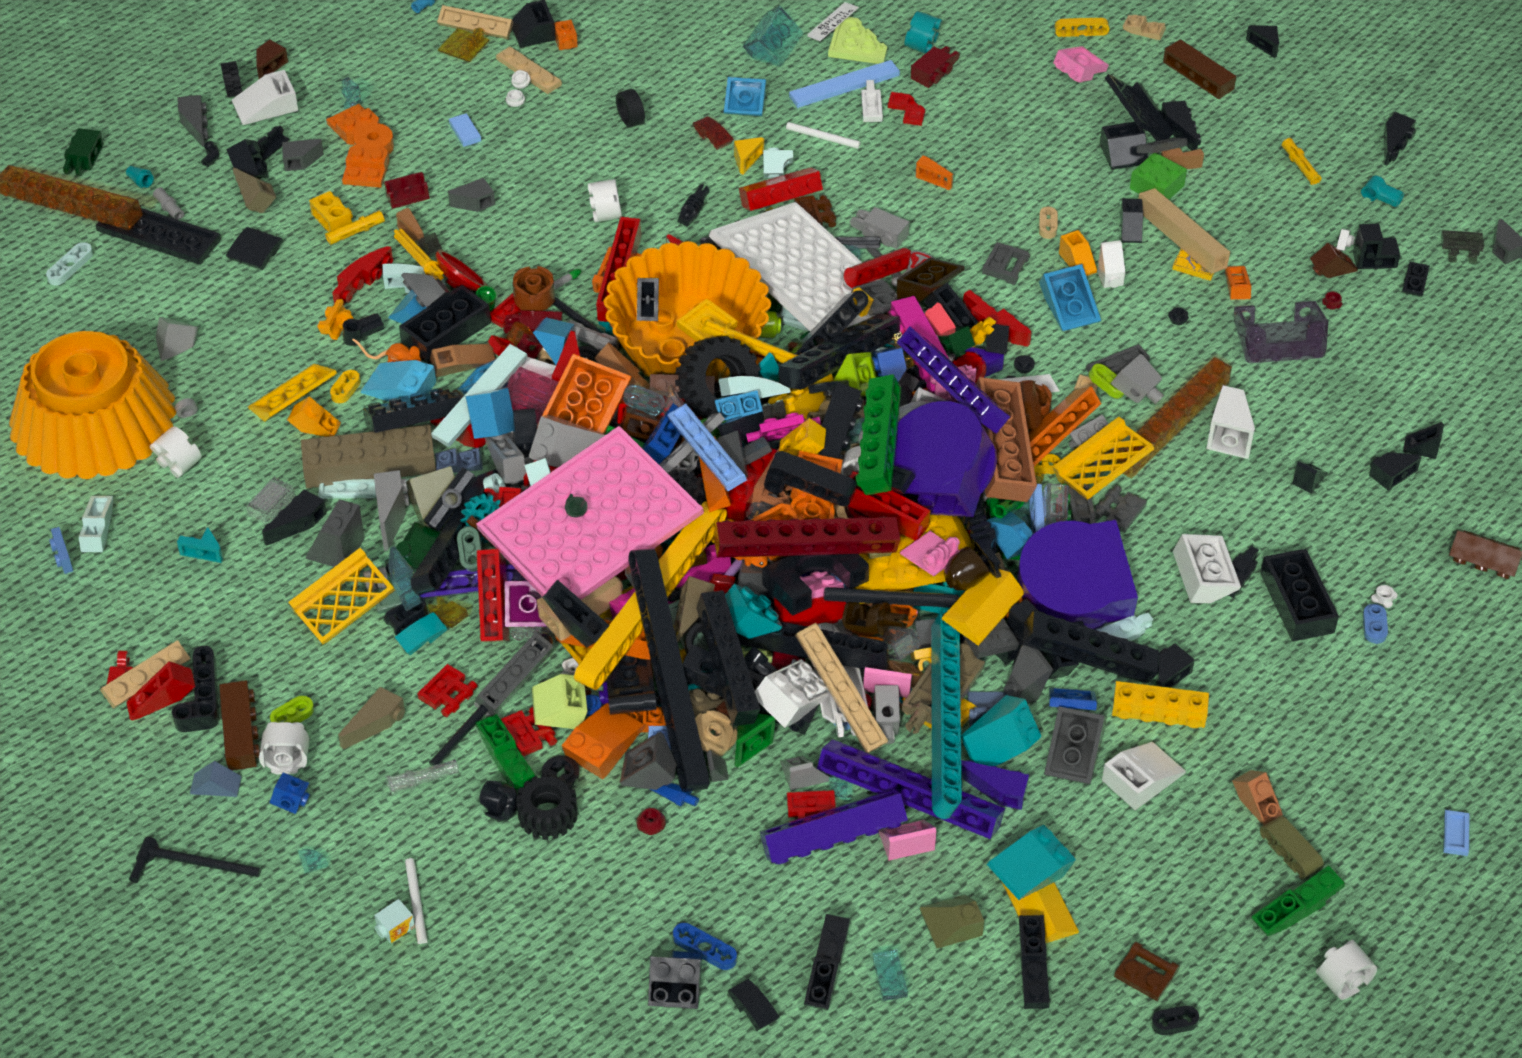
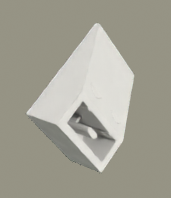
M285 70L264 75L232 99L242 125L298 111L296 93Z
M802 659L767 675L755 691L758 703L784 728L799 721L831 695L823 680Z
M1150 742L1122 751L1104 764L1102 781L1134 810H1137L1184 775L1186 771L1156 744Z

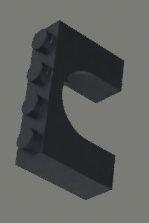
M859 554L788 556L762 568V585L792 616L812 607V590L799 578L804 573L815 570L830 572L850 589L869 581V564Z

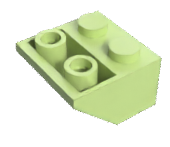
M560 674L532 687L535 725L575 729L584 721L587 714L585 685L576 682L574 675Z

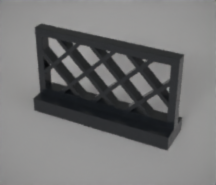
M1109 74L1105 77V80L1137 126L1150 132L1155 141L1168 139L1175 133L1141 83L1136 82L1131 86Z

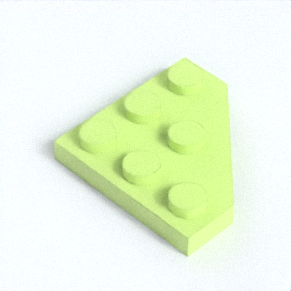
M854 17L846 18L835 28L828 50V57L875 64L885 62L887 55V46L884 43H880L877 40V36L868 28L865 29L862 26V22Z

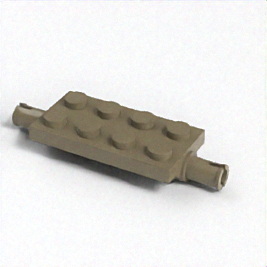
M965 639L960 643V703L985 666L984 661L976 658ZM931 664L902 704L901 711L912 715L905 726L909 732L915 727L913 734H917L925 721L932 724Z

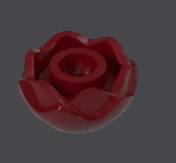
M646 808L637 816V828L648 835L657 834L664 830L666 826L665 815L659 809Z

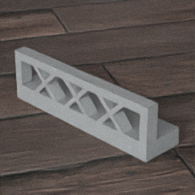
M720 412L711 414L702 424L711 433L722 424L721 422L725 418ZM684 440L659 465L667 473L672 470H677L679 473L681 470H686L689 474L697 466L699 457L695 460V456H698V454ZM686 456H690V465L687 468H680V462Z

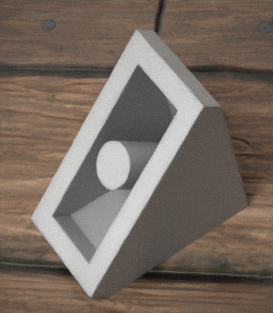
M159 317L156 341L161 361L194 347L198 326Z
M804 756L780 761L790 790L833 781L832 778L813 767V763Z

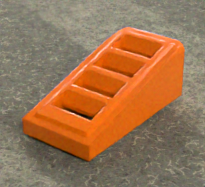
M922 155L916 163V178L951 190L953 173Z
M1245 266L1227 267L1225 274L1230 299H1251L1252 286Z

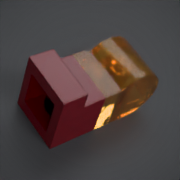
M514 322L506 335L507 339L516 348L527 353V357L533 359L537 357L543 347L534 333L520 322ZM530 345L535 346V349L532 352L530 350Z

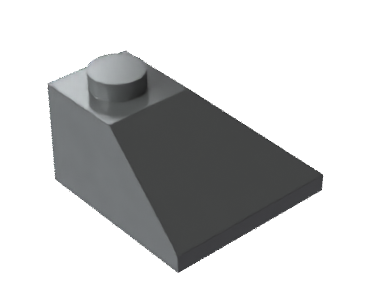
M1022 643L1009 670L1003 690L1008 696L1026 699L1027 703L1035 702L1039 699L1053 668L1038 649L1025 646Z
M661 731L625 753L620 778L622 786L657 790L663 785H669L674 780L676 762Z

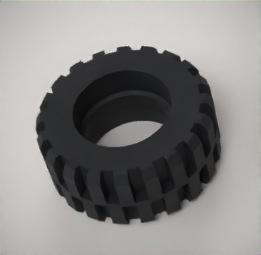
M725 336L706 338L695 342L694 346H689L685 350L687 355H681L679 359L681 366L676 367L675 374H678V380H675V384L680 388V391L677 393L680 399L684 398L685 400L683 405L687 404L692 409V412L696 416H701L702 419L708 418L711 414L718 413L715 399L718 398L712 395L706 384L708 365L714 358H718L727 365L731 377H759L758 371H761L760 364L756 365L755 360H757L755 354L749 353L750 348L746 344H741L740 340L730 339Z

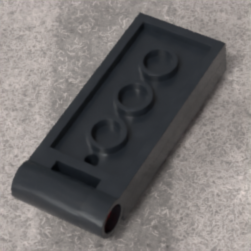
M437 388L430 390V393L425 395L415 393L409 395L410 398L403 400L401 398H393L389 400V403L385 404L380 402L371 403L367 408H363L365 424L374 433L443 418L457 405L465 393L461 390L450 392L449 389Z
M624 655L606 679L610 715L657 710L651 659H640Z

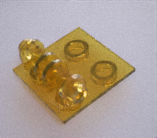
M480 27L475 28L473 33L457 28L438 48V51L471 62L489 42V39L484 38V30Z

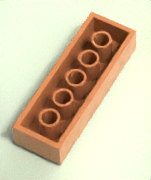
M979 377L976 385L1010 416L997 434L982 424L994 443L997 453L996 469L985 489L986 497L1028 502L1037 484L1020 382Z

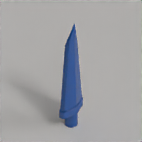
M673 783L666 786L663 785L657 790L650 789L678 806H682L684 803L696 806L699 802L698 797L691 795V792H683L679 785Z

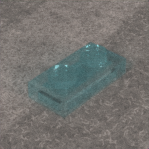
M897 950L873 953L872 959L882 1000L887 1001L907 997L908 991Z

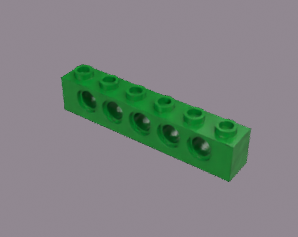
M894 374L870 378L868 388L865 390L867 401L866 405H864L865 419L862 422L863 438L860 440L861 456L858 457L859 474L856 475L857 485L862 488L865 495L891 491L901 396V387Z

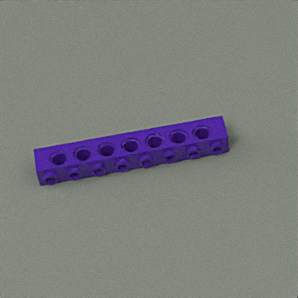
M909 326L896 342L960 404L968 407L978 420L997 434L1010 418L999 405L915 329Z
M834 739L822 748L817 765L818 770L877 794L895 789L901 793L904 805L937 817L932 810L931 778ZM962 791L961 803L952 816L941 820L991 839L1000 828L1005 808Z

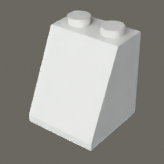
M1223 385L1211 421L1206 449L1249 459L1255 427L1245 392L1241 389Z

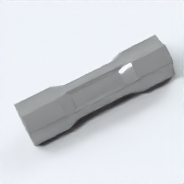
M573 320L567 322L574 324L573 331H575L577 342L594 347L598 351H601L608 342L617 350L619 349V341L616 337L606 333L601 334Z

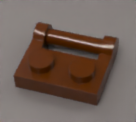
M1136 941L1114 973V977L1158 1002L1179 971L1180 965L1162 959L1143 948V945ZM1139 956L1164 970L1166 974L1163 976L1135 959Z

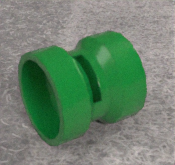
M489 286L478 288L476 295L489 305L491 312L495 307V290Z

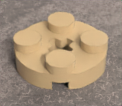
M711 710L696 716L695 720L702 750L705 752L712 750L722 757L733 747L737 740L736 728L733 730V727L730 725V719L717 711ZM715 730L717 736L713 735L710 731Z

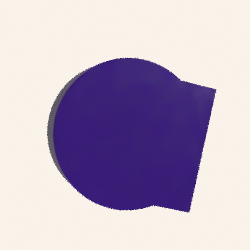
M937 401L912 410L898 422L894 466L912 471L915 478L905 494H898L931 510L930 515L974 517L980 494L990 483L996 469L997 453L994 443L976 415L968 407L960 403Z
M1116 520L1092 524L1080 521L1055 522L1035 532L1024 545L1020 556L1017 582L1024 591L1023 601L1027 599L1040 612L1065 619L1069 622L1083 621L1084 626L1094 630L1106 623L1134 616L1138 595Z

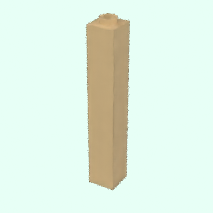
M1155 188L1139 193L1138 199H1142L1143 216L1209 273L1212 274L1227 268L1230 251Z

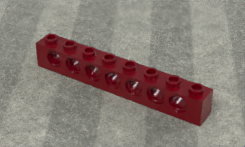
M886 516L879 518L838 517L834 519L814 518L806 520L769 519L767 521L725 520L716 522L714 542L717 558L896 553L900 543V535L896 517Z

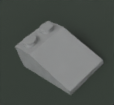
M552 415L541 416L528 458L536 461L546 458L548 465L560 467L604 437L605 434Z
M400 470L374 474L384 551L389 550L406 515L405 506H409L408 493H403L407 492L406 479H401Z

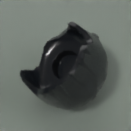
M491 780L485 782L479 796L480 804L488 811L484 812V814L495 819L497 822H505L514 816L517 808V791L515 787L505 782Z

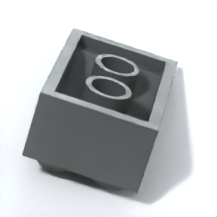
M1059 706L1044 775L1091 785L1105 731V715Z

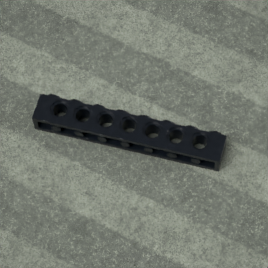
M877 314L779 365L780 384L788 388L802 390L839 370L848 354L873 352L899 338V317Z

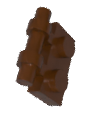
M814 195L794 198V202L798 203L819 224L823 226V222H826L831 228L836 226V215L831 210L832 204L826 195L820 196L819 200H815Z

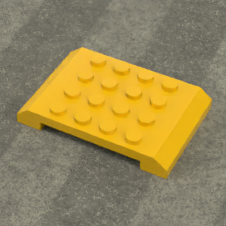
M930 515L929 527L923 535L931 531L945 541L949 537H956L960 542L958 550L966 546L972 549L973 544L960 518L948 515ZM899 533L900 543L897 552L891 553V556L869 559L867 553L859 554L869 564V581L853 589L898 591L945 582L946 580L944 569L935 576H932L902 556L900 552L915 541Z

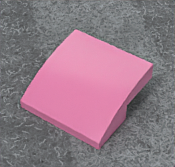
M865 667L864 691L874 693L875 685H898L899 697L907 698L911 692L912 674Z

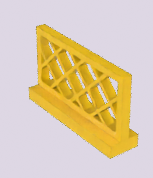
M1117 417L1056 463L1053 469L1057 480L1061 484L1066 483L1088 500L1153 451L1154 447L1150 442L1126 426L1122 418ZM1128 435L1130 436V441H1122ZM1134 446H1144L1140 451H1133ZM1129 447L1128 452L1118 453L1119 448ZM1111 448H1114V453L1105 454ZM1127 458L1126 462L1116 464L1117 459ZM1102 460H1112L1111 465H1101ZM1094 461H1097V466H1089ZM1111 471L1107 476L1100 477V472ZM1096 472L1095 477L1085 478V473ZM1081 473L1079 479H1072L1074 476ZM1094 483V486L1089 490L1083 489L1084 484Z
M359 548L288 603L293 612L299 616L323 645L386 598L395 589L370 561L366 553ZM368 565L372 570L371 578L359 577L360 571ZM346 581L354 582L353 591H341L342 584ZM358 582H369V591L357 592ZM374 583H383L387 587L381 593H372ZM328 595H336L335 605H323L324 598ZM340 596H352L350 606H340ZM356 597H367V603L364 606H354ZM310 609H318L317 619H307L304 613ZM322 609L334 610L332 620L321 619ZM338 610L349 611L347 619L344 621L336 620ZM320 624L331 625L330 632L322 637L319 633Z

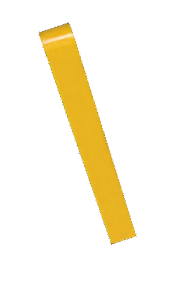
M703 502L701 507L704 514L685 526L659 559L667 598L694 564L695 556L700 555L714 537L716 522L725 521L727 516L725 509L722 508L709 512L707 502ZM635 592L578 665L574 674L576 682L598 690L635 642V639L644 630Z

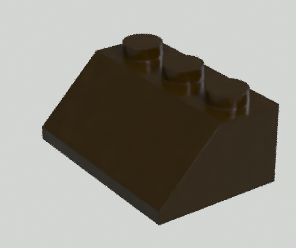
M928 258L897 279V300L915 296L918 303H920L934 291L965 270V266Z

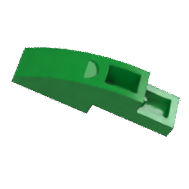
M495 714L476 722L479 734L505 781L513 785L516 790L524 787L526 781L531 782L532 778L535 777V773L517 749L514 738L498 715Z
M1328 865L1294 891L1289 889L1254 914L1251 919L1266 936L1276 934L1324 907L1327 899L1345 887V882Z

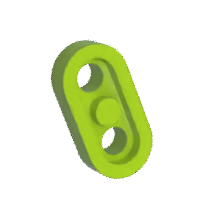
M1095 364L1090 369V380L1109 396L1120 399L1125 395L1111 385V382L1117 375L1105 365Z
M307 696L295 697L274 709L270 714V722L280 723L279 721L286 720L284 722L301 723L312 716L314 712L313 701Z

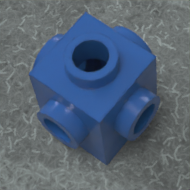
M283 772L274 787L270 804L296 814L300 806L305 807L310 794L307 793L309 783Z

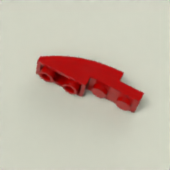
M386 246L370 252L345 268L337 276L338 286L332 292L334 304L339 299L343 300V305L349 303L357 290H361L364 283L371 286L375 280H379L383 273V264L393 263L391 247Z
M971 290L964 293L963 303L978 322H984L986 318L991 317L996 321L995 324L1009 326V343L1026 347L1030 345L1032 331L1019 322L1014 315L1007 312L1004 308L997 312Z

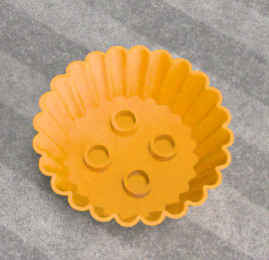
M691 241L683 242L679 246L674 243H665L659 249L648 248L642 252V256L629 258L626 263L627 267L617 269L614 274L616 280L608 283L607 291L609 295L604 299V305L608 310L606 319L613 328L614 335L636 367L641 369L647 377H650V374L678 375L675 372L676 367L681 366V363H679L681 355H687L685 350L689 346H694V343L697 341L677 327V320L704 300H710L737 320L735 331L755 339L759 338L762 329L768 322L769 316L767 312L771 307V301L766 297L769 291L768 286L760 282L761 274L759 271L749 269L750 264L746 259L735 258L731 250H717L710 243L698 246ZM637 278H659L658 321H637ZM714 358L706 370V376H715V384L719 382L718 379L727 378L730 375L727 365L718 358Z
M79 331L65 334L42 346L39 352L33 354L30 357L29 363L24 366L9 420V426L12 428L10 439L17 443L16 452L19 455L26 456V461L29 465L41 466L42 472L46 474L58 472L62 478H72L78 475L82 479H90L97 474L110 476L117 472L118 468L129 469L136 464L137 460L146 459L152 454L153 451L150 449V445L168 429L173 427L170 419L176 415L175 407L172 405L175 396L168 389V382L128 341L120 340L118 336L107 335L104 332Z

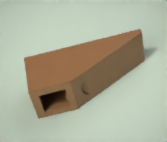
M490 344L451 345L433 349L430 360L435 368V376L440 377L477 368L495 360V356Z

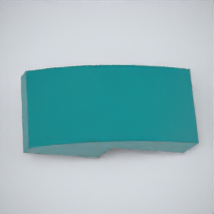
M433 612L414 622L395 636V638L407 654L412 655L426 642L431 644L448 629Z

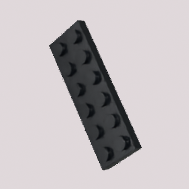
M116 200L95 225L98 232L201 265L221 240L220 233Z

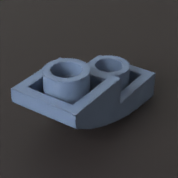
M456 448L435 453L436 470L451 466L453 473L459 472L462 467L469 471L483 470L482 452L479 448L458 453Z

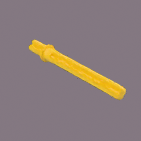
M402 228L394 230V238L420 264L426 275L438 276L442 280L444 272L439 268L438 263L432 260Z
M707 319L702 328L703 332L716 337L725 336L730 339H738L741 344H746L751 351L767 356L770 352L775 360L781 363H785L798 356L728 328L726 324L720 325Z

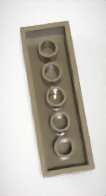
M430 425L397 428L378 433L372 431L301 440L306 489L319 487L321 483H324V486L334 485L333 482L374 479V474L400 470L401 477L424 475L436 471Z

